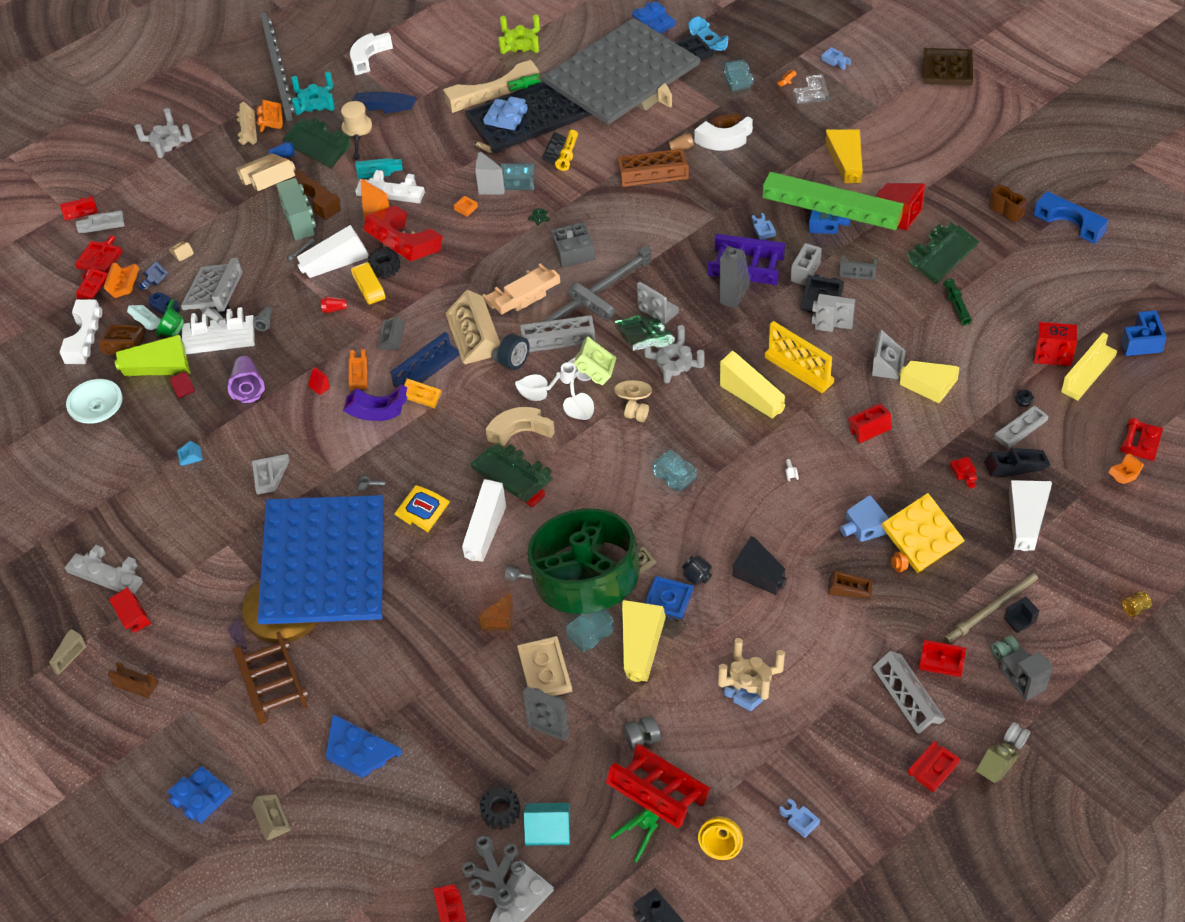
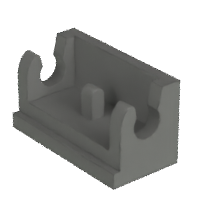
M842 255L840 277L875 280L878 258H874V262L871 264L845 261L846 255Z

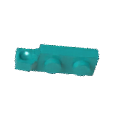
M386 158L355 162L358 179L373 178L376 170L383 171L384 176H391L392 173H395L394 171L403 170L401 159Z

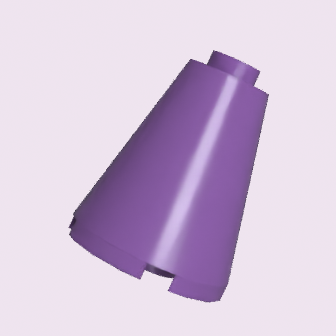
M241 356L235 360L227 384L228 393L231 398L240 400L241 403H251L258 400L265 390L263 378L252 359L247 356Z

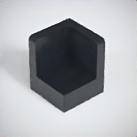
M1025 596L1006 608L1004 620L1016 633H1019L1037 622L1040 610Z

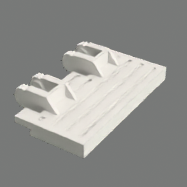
M242 307L237 310L238 318H233L232 310L227 309L226 319H224L227 321V324L224 327H220L214 320H210V326H208V316L203 313L202 322L197 323V315L192 313L191 325L190 323H185L182 327V341L184 342L186 354L255 346L254 316H246V322H244Z

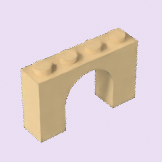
M272 153L236 168L241 183L244 185L252 183L253 188L257 191L295 176L293 162Z

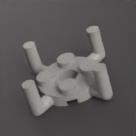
M169 108L164 109L167 121L166 126H155L150 135H144L140 124L135 125L139 141L150 142L158 158H163L165 152L171 151L174 146L178 147L181 142L192 141L189 125L185 124L182 126L185 136L181 135L178 126L173 125L174 121Z
M683 325L677 327V343H664L657 353L651 352L650 340L644 341L645 358L656 360L657 367L663 373L664 383H669L672 376L680 375V372L685 370L687 372L691 367H704V351L698 350L697 360H693L690 347L684 346L685 327ZM677 358L678 360L671 361L670 359Z

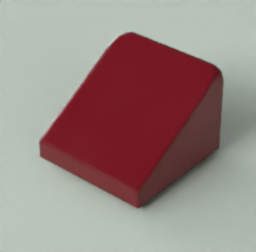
M187 372L169 378L178 398L195 392Z

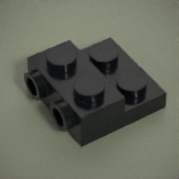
M808 275L801 310L816 313L813 312V303L818 301L819 294L842 297L844 281L838 278H824L821 275Z

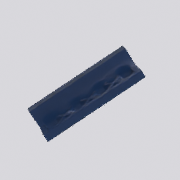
M446 332L442 333L390 371L393 386L397 388L401 384L404 385L407 379L423 383L458 357L459 350L450 344L449 334Z

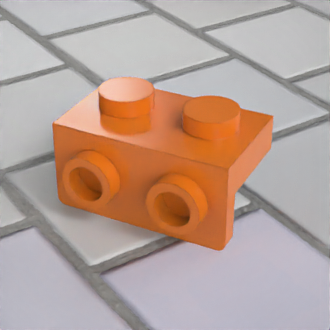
M116 262L112 263L104 288L114 298L130 294L133 290L139 267L136 264L121 268Z

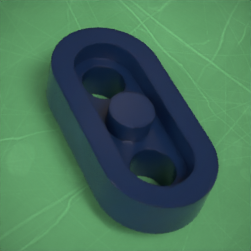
M158 292L152 294L148 301L152 309L165 315L172 298ZM174 300L173 309L179 313L178 302Z

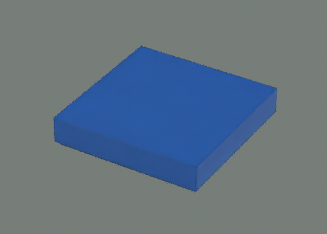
M655 576L644 604L663 606L665 618L681 622L694 591V586Z

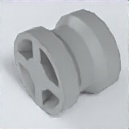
M1013 722L1004 736V741L1013 743L1020 750L1027 741L1030 731L1020 728L1018 723Z

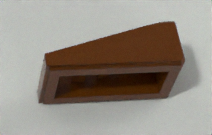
M834 570L829 578L828 594L870 599L872 596L873 580ZM861 585L865 586L864 590H861Z

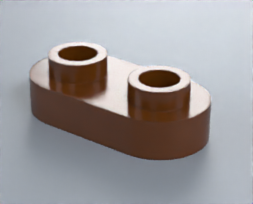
M740 114L717 116L711 120L710 124L718 128H730L741 122L743 118Z

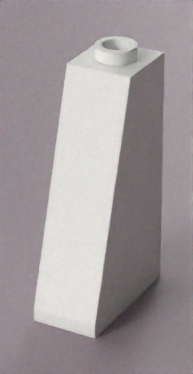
M349 225L297 256L300 262L298 267L302 273L306 272L309 278L364 260L368 258L369 253L352 226Z
M484 479L463 542L464 558L472 561H484L506 509L503 483Z
M1011 480L1009 502L1014 550H1035L1051 490V481Z

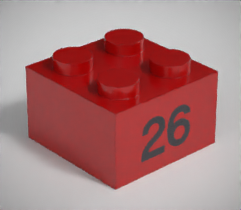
M1039 322L1034 344V363L1072 366L1077 345V325Z

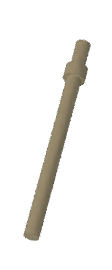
M1032 573L970 619L960 622L954 627L953 631L944 636L945 642L949 644L959 636L963 637L969 632L971 627L1037 581L1038 576Z

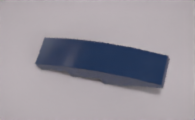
M393 92L356 93L352 101L363 103L369 111L382 109L387 114L412 109L417 98Z

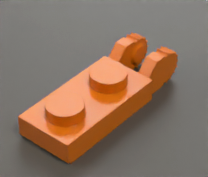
M361 349L360 358H356L355 351L350 350V391L356 388L359 390L368 389L366 349Z

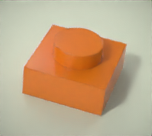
M463 196L454 204V210L466 217L478 208L477 202L466 196Z

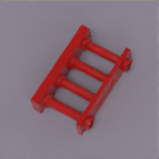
M640 744L636 746L632 763L624 768L615 762L610 766L606 779V784L676 828H680L683 825L688 806L693 801L701 806L706 804L711 789ZM638 768H641L650 774L641 779L633 773ZM657 779L667 784L661 791L651 785ZM677 790L685 795V797L678 802L669 795Z

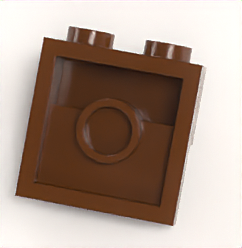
M110 325L99 339L101 353L115 355L118 351L140 346V339L146 332L145 326Z

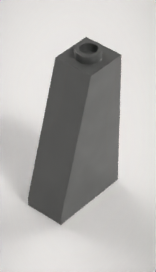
M727 246L720 257V304L737 308L750 286V277L745 252Z

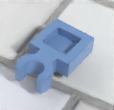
M832 47L821 55V60L832 66L837 64L841 69L845 70L846 64L851 65L849 57H844V53Z
M761 213L760 219L752 215L753 229L759 240L776 236V231L771 221H765L764 213Z
M733 685L730 688L724 687L725 696L734 698V703L749 711H752L763 701L758 693H748L747 689L740 687V690H738Z
M788 799L787 805L791 809L786 810L781 806L779 813L785 818H790L788 825L806 838L820 824V819L804 806L797 809L796 803L792 799Z

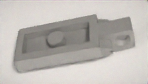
M121 210L90 215L85 220L76 221L78 233L125 226L124 215Z

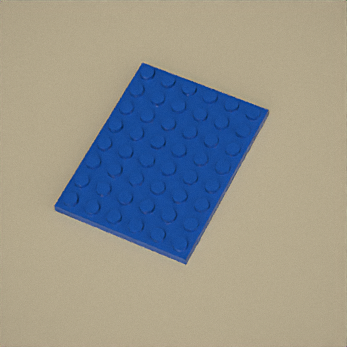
M383 495L266 499L258 624L382 619Z

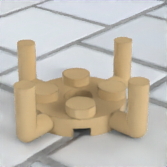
M736 638L734 640L733 652L735 662L731 664L730 677H727V665L720 664L718 686L726 687L733 685L738 690L741 687L747 689L748 693H758L763 700L768 699L772 675L783 672L785 652L778 650L775 666L769 667L759 657L744 659L742 657L743 640Z

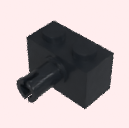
M656 888L633 904V917L636 922H684Z

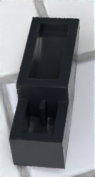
M1011 448L1008 453L991 451L984 461L990 476L998 477L1035 472L1048 468L1051 465L1044 450Z

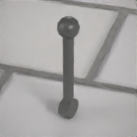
M309 239L308 243L301 247L298 251H296L292 255H288V261H293L294 257L301 253L303 250H305L308 246L314 245V239Z

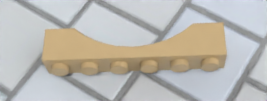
M532 60L516 64L507 75L493 82L479 85L457 84L443 89L445 102L452 113L512 93L508 88L514 85L507 86L508 81L520 79L521 76L526 77L535 73L539 74V70Z

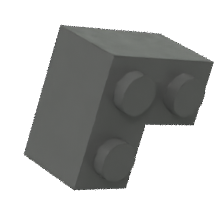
M1021 648L1002 659L1000 671L1024 700L1027 701L1047 690L1053 667L1049 659L1043 657L1040 652L1031 655L1024 648Z

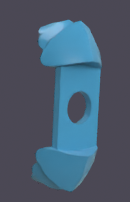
M697 16L689 21V30L692 36L698 34L712 50L721 51L727 48L728 36L725 35L721 38L709 29V23L705 19ZM711 35L714 37L712 40H705L706 36Z

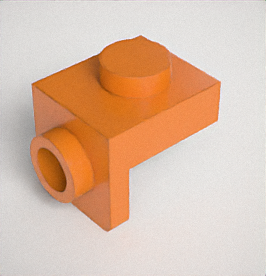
M1127 454L1123 462L1112 466L1108 473L1117 482L1126 484L1136 480L1144 464L1133 455Z

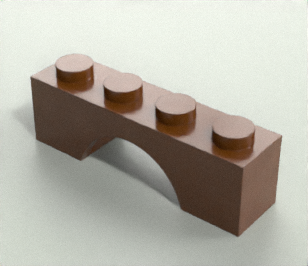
M295 168V176L286 179L296 178L298 184H302L304 194L313 197L312 202L315 213L324 220L329 219L341 210L339 197L328 191L326 187L319 185L314 179L306 176L304 172Z

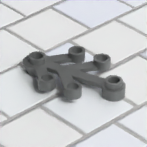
M480 836L475 842V848L480 856H484L489 871L476 868L473 862H466L462 866V871L468 878H478L469 883V889L473 895L480 894L493 898L498 907L508 909L516 901L514 889L520 877L525 874L526 868L521 861H515L511 865L519 854L515 844L505 846V856L498 868L492 854L494 844L491 838ZM511 865L512 875L505 885L503 879ZM479 879L495 883L497 889L483 886Z

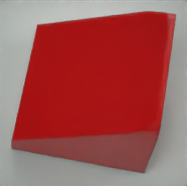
M314 367L309 380V387L318 395L327 391L330 385L327 375L317 367Z

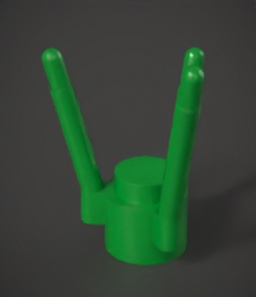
M644 808L633 819L613 833L610 838L614 839L626 829L629 831L636 825L644 830L649 828L634 858V862L637 863L653 831L658 827L656 821L659 816Z

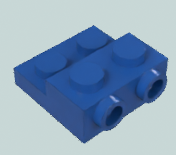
M657 1L653 3L648 2L645 7L640 10L635 9L632 13V18H636L660 34L676 25V20L666 14V8Z
M202 766L188 779L183 776L167 791L170 796L169 802L175 808H182L184 815L189 820L195 819L200 824L232 794L231 789Z

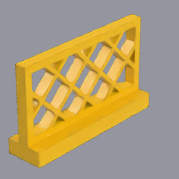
M773 321L770 324L769 349L765 352V358L817 391L824 393L834 383V377L831 376L832 356Z

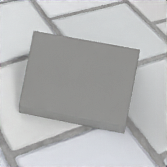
M479 152L475 168L478 193L504 194L502 168L485 154Z
M882 330L878 332L872 376L900 379L899 373L904 364L906 351Z

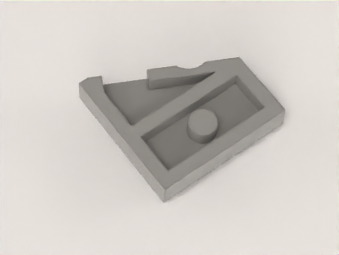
M288 454L252 461L257 495L277 490L290 461Z

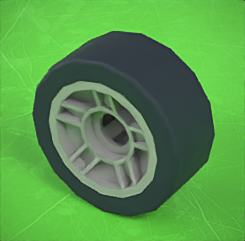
M514 333L504 337L497 353L499 364L512 370L522 367L529 354L528 340Z

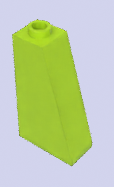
M180 335L116 352L117 359L115 360L117 370H121L124 376L178 375L183 372L191 374L184 342Z

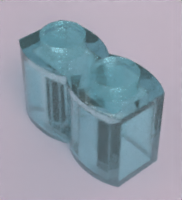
M743 59L725 62L724 73L731 91L751 89L753 75L749 74L748 64H745Z
M668 450L653 462L654 475L658 479L667 481L671 489L681 492L697 479V470L672 450Z

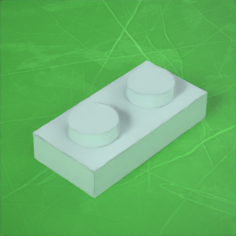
M131 305L128 307L127 312L135 320L142 323L146 329L154 330L158 328L161 319L145 306Z

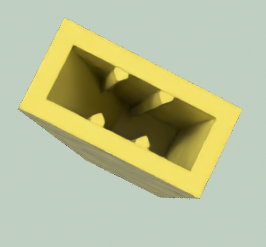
M910 361L906 367L903 366L900 370V385L940 403L958 380L959 367Z

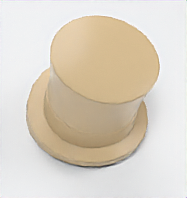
M351 101L342 107L341 113L344 118L342 131L344 134L349 136L358 134L362 136L371 131L372 122L366 116L363 103Z

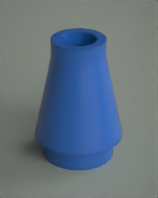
M287 141L269 149V154L272 153L283 158H291L292 155H295L293 144Z

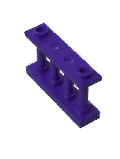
M716 234L715 251H718L716 261H708V276L720 277V257L727 246L743 250L747 256H753L751 265L747 266L751 282L778 284V270H775L777 260H784L785 243ZM760 257L770 259L768 269L757 267Z

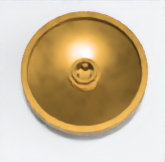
M260 581L249 590L243 602L242 614L248 630L254 636L266 642L279 643L276 635L279 631L282 639L287 638L288 642L297 640L312 631L318 624V622L258 624Z

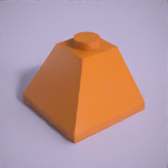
M362 179L360 183L365 221L366 215L389 208L387 193Z

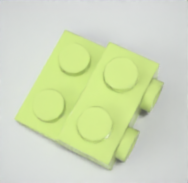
M587 336L583 341L581 350L576 354L573 364L580 372L590 376L595 383L603 385L612 375L616 357Z

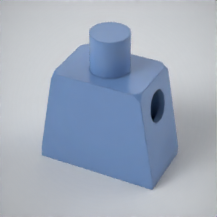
M870 495L847 510L846 524L840 526V531L844 537L854 534L859 541L863 542L887 535L881 524L889 518Z

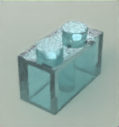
M501 164L504 190H534L536 177L534 164Z
M605 610L582 614L566 626L567 638L584 653L588 649L594 648L602 638L608 637L613 632L614 619Z

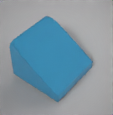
M192 441L177 450L181 466L203 460L201 447Z

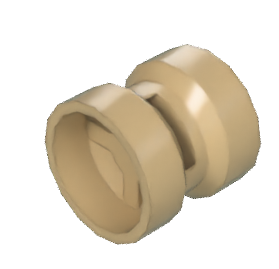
M629 400L624 416L629 419L635 418L638 422L643 423L647 418L649 405L644 403L637 404L636 401Z

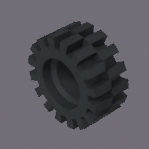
M554 132L544 151L542 160L554 165L563 148L566 137Z
M381 247V250L376 248L375 252L371 251V255H368V263L377 278L380 276L382 279H385V276L390 278L391 274L394 276L396 275L395 272H399L401 267L399 255L394 250H390L389 247H386V249ZM388 261V263L379 264L381 262Z
M495 786L493 792L491 789H488L487 795L483 794L482 800L480 799V811L483 821H485L487 826L491 824L493 829H496L497 825L499 830H503V825L509 828L510 822L514 825L516 818L519 819L520 804L515 791L512 793V789L509 787L506 791L505 786H501V790H498V787ZM498 802H505L509 807L503 813H494L492 806Z

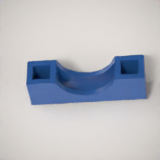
M1048 191L1036 202L1034 216L1047 222L1054 220L1071 221L1080 229V237L1091 243L1096 244L1106 233L1108 219Z

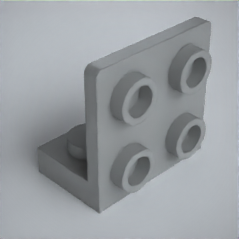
M642 282L637 283L638 308L642 312L649 314L663 324H666L679 313V307L667 301L665 296Z

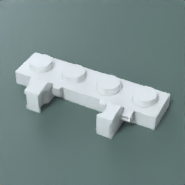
M376 170L373 178L365 180L387 193L389 200L420 203L425 193L424 187L416 185L414 174H408L405 178V183L395 184L384 182L383 171ZM360 181L355 190L357 196H362Z

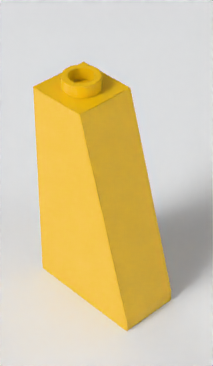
M860 129L826 130L825 145L844 183H861L863 170Z

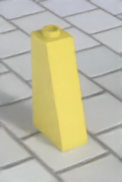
M731 351L720 361V386L772 419L777 414L782 413L785 408V395L738 354Z
M623 600L624 670L628 679L634 682H647L666 615L663 606Z

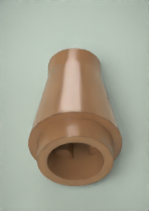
M685 133L669 141V146L671 150L691 149L690 147L694 146L691 134Z

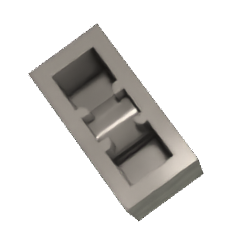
M807 243L804 244L791 268L792 282L806 286L808 275L813 276L821 263L822 248Z

